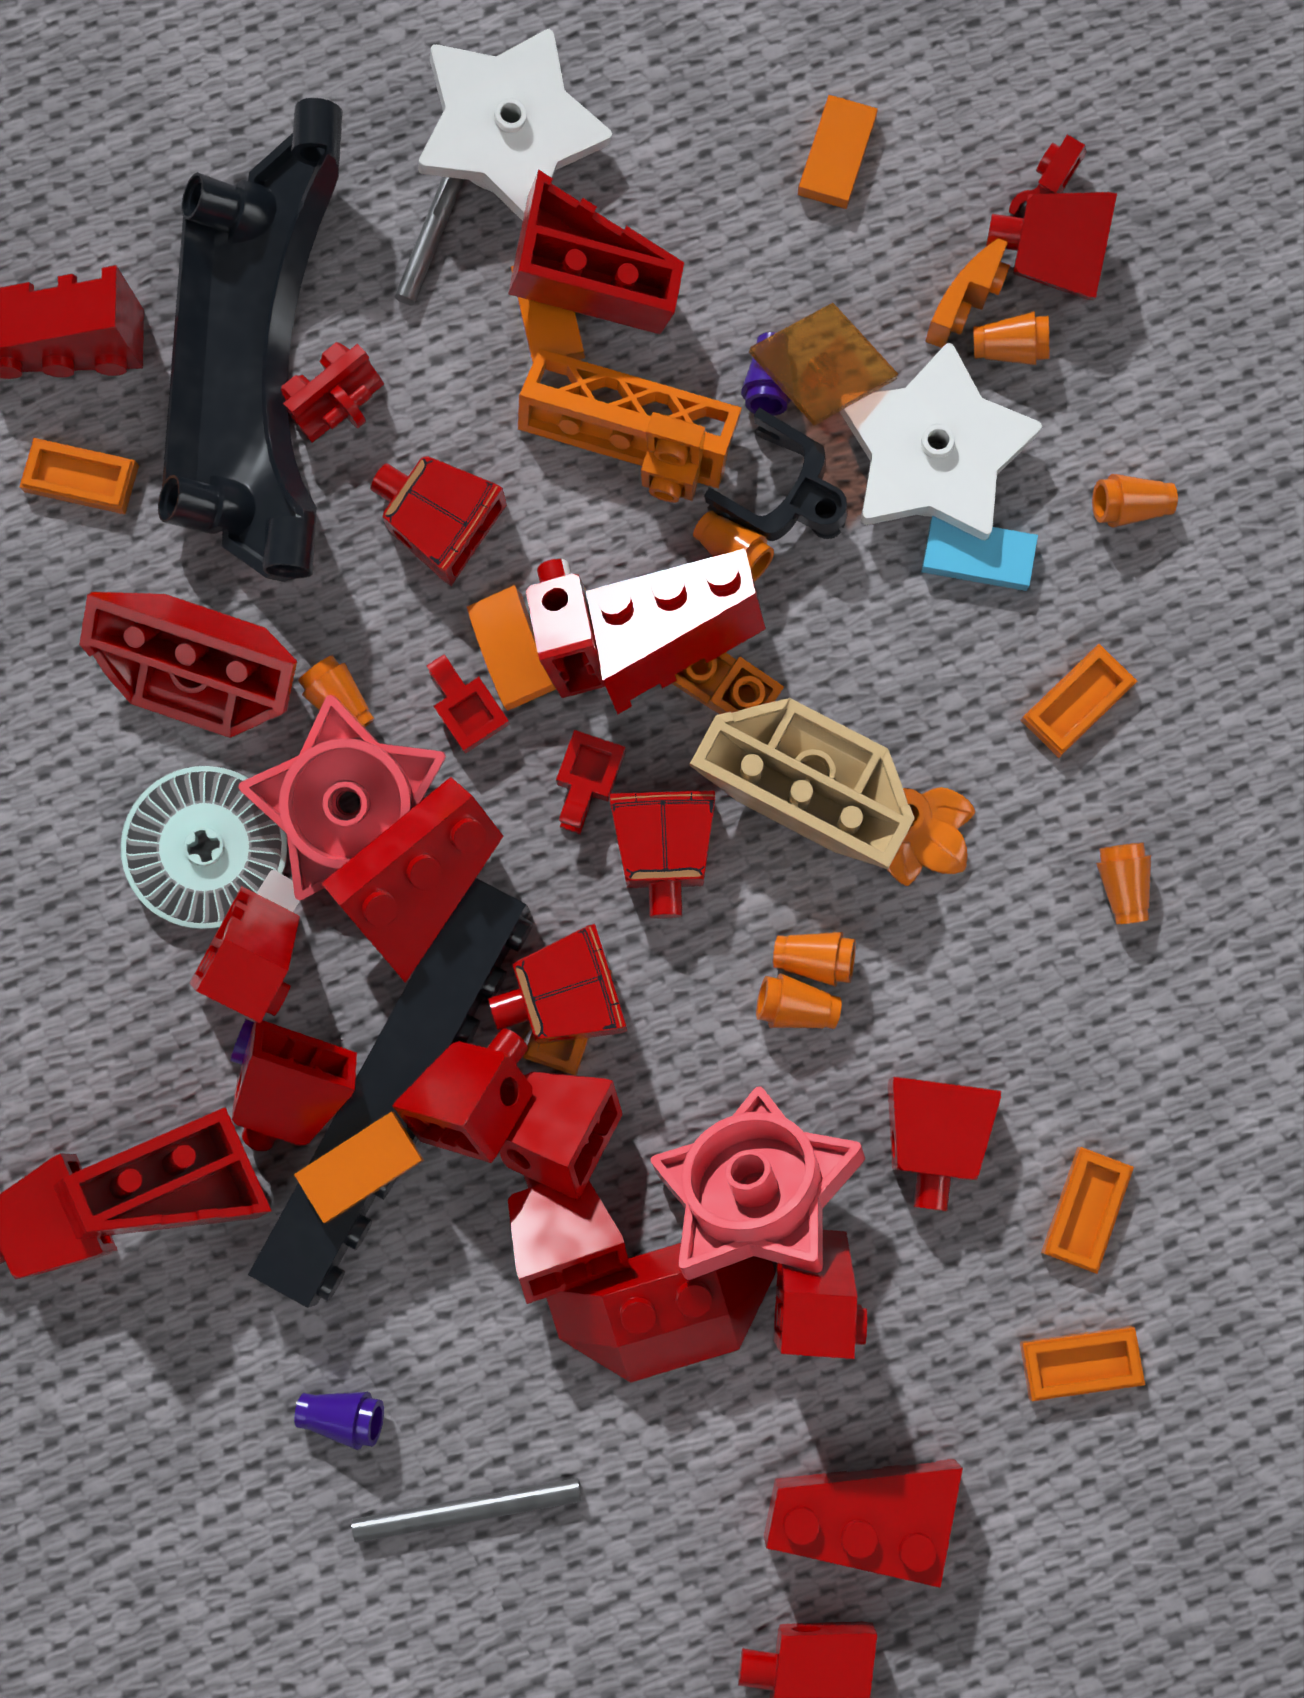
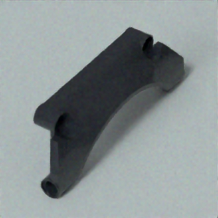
M306 98L296 103L293 133L249 172L248 181L242 179L236 185H232L197 172L189 179L182 198L183 223L163 480L158 502L159 518L164 523L209 534H217L222 531V547L265 578L281 582L313 575L317 507L302 481L295 460L288 410L283 404L286 399L281 392V386L288 381L291 337L302 280L319 226L339 177L343 112L339 105L322 98Z

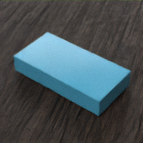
M932 516L921 572L1027 591L1030 586L1038 535L993 527L989 538L984 541Z

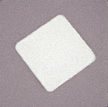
M276 870L269 872L256 893L292 912L300 902L295 898L293 881Z

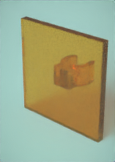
M833 302L751 346L749 349L750 355L813 426L893 382L898 377V373Z

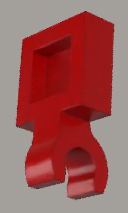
M1068 134L1060 146L1052 143L1036 169V172L1042 175L1038 182L1039 185L1033 190L1022 191L1014 197L1009 207L1010 215L1016 217L1019 214L1022 206L1027 204L1029 194L1063 193L1087 153L1085 144Z
M445 654L426 665L429 673L446 696L445 699L434 705V708L465 754L510 725L509 720L479 676L465 685Z
M577 730L573 731L556 778L558 786L570 789L559 817V822H561L560 828L581 835L592 798L594 797L606 802L609 801L626 753L625 746Z

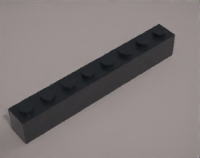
M478 878L473 881L417 965L355 1078V1090L352 1096L337 1111L309 1164L391 1111L395 1112L415 1145L418 1138L392 1105L451 1044L458 1041L470 1044L480 1024V1020L473 1017L484 997L488 999L496 996L507 974V971L500 968L510 948L517 952L522 948L532 929L533 922L527 920L530 913L527 904ZM396 1179L328 1223L322 1222L298 1182L248 1275L307 1308L317 1305L321 1298L329 1301L345 1274V1271L338 1267L348 1247L357 1250L371 1227L373 1220L366 1217L370 1206L376 1196L383 1200L385 1199Z

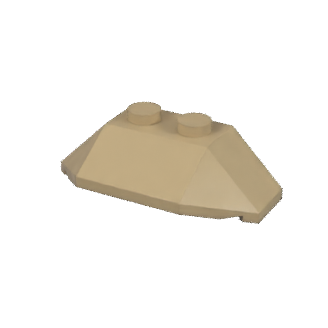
M791 698L753 706L733 713L727 712L716 715L690 762V766L737 802L835 853L885 869L890 867L915 819L911 807L908 805L888 748Z

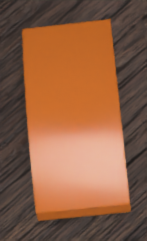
M996 239L981 250L960 271L935 311L925 342L943 348L947 344L951 332L959 335L962 334L972 307L982 310L989 293L999 296L1010 268L1009 264L1001 262L1008 242Z
M652 412L646 430L647 453L641 468L642 486L649 488L648 492L652 496L666 502L676 503L679 502L680 498L693 501L703 456L705 427Z
M515 585L467 606L488 671L501 702L507 711L556 690L539 661L534 632L522 594Z
M724 653L708 663L701 659L675 674L677 681L672 683L718 714L733 713L753 706L775 702L784 688L783 685L741 656L736 660L728 653Z

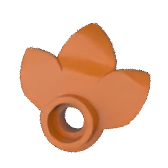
M903 788L915 819L887 871L904 886H909L915 881L922 867L941 874L963 872L967 865V847L963 835L959 832L958 828L967 823L975 814V809L971 802L963 795L948 788H933L923 794L914 789Z

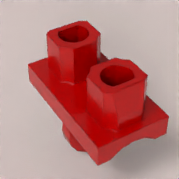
M334 343L322 353L319 362L324 368L323 372L311 381L304 375H295L281 386V392L286 399L283 403L311 443L329 429H334L346 418L357 429L366 423V419L359 410V407L373 397L372 394L380 389L384 382L371 365L367 353L358 344L349 349L341 343Z

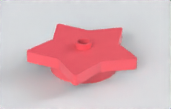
M329 695L322 704L300 754L239 783L238 788L287 834L294 895L300 901L324 889L325 887L321 884L424 799L446 759V754L437 750L379 743L337 697ZM345 792H353L360 799V806L354 813H347L340 807V797Z
M760 1086L756 1087L749 1094L733 1116L727 1117L709 1127L694 1143L652 1156L650 1161L658 1177L685 1208L679 1255V1267L684 1278L687 1280L694 1279L752 1256L812 1273L821 1272L823 1268V1208L864 1162L865 1156L861 1144L857 1141L803 1132L795 1123L783 1115L767 1092Z

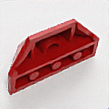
M91 592L87 594L79 645L89 657L93 655L104 674L130 704L229 738L256 727L271 718L278 717L287 711L297 660L267 628L167 594Z
M681 1243L628 1258L630 1269L549 1296L546 1299L561 1341L632 1383L739 1350L775 1276L773 1263L770 1260L752 1256L687 1280L684 1278L679 1267Z

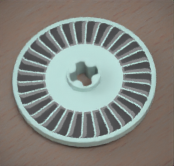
M213 766L184 768L174 771L154 782L139 796L126 818L121 836L122 865L129 885L136 896L159 917L173 924L192 929L219 928L241 886L257 893L271 870H276L283 875L288 851L287 834L239 790V783L248 779L246 776L229 769ZM206 833L211 841L219 840L220 848L212 850V860L204 862L198 854H190V847L198 844V835Z

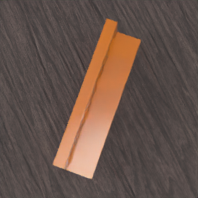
M539 348L519 394L518 430L642 466L647 453L646 430L651 416L646 414L642 406L653 402L668 405L673 413L668 416L690 423L706 416L723 421L725 424L720 436L705 432L698 483L719 489L725 471L728 450L740 419L742 407ZM545 370L566 375L572 384L557 389L540 384ZM607 387L617 390L622 399L608 404L596 400L591 392Z

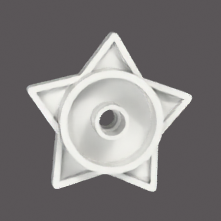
M544 30L498 56L442 45H433L431 47L430 64L443 113L419 158V173L470 180L477 186L494 192L523 221L527 197L538 169L552 178L557 169L609 145L612 137L611 130L564 89L555 37L552 30Z
M951 343L944 345L906 388L842 397L839 411L870 460L861 523L870 525L913 515L935 516L981 540H987L993 528L997 474L1038 436L1042 428L1041 423L982 398L959 354ZM929 442L939 443L944 448L934 449L929 445Z

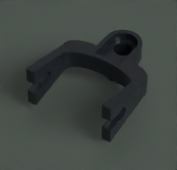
M759 407L754 414L755 424L759 425L756 429L757 436L803 455L804 463L800 475L787 497L776 509L767 515H756L711 487L704 494L705 502L709 504L707 507L708 511H714L718 515L766 536L768 541H775L783 537L797 521L812 528L815 535L820 538L832 539L837 537L841 533L839 528H844L848 516L847 499L841 489L822 480L826 469L824 447L822 444ZM824 513L834 514L832 517L827 519L818 516H821Z

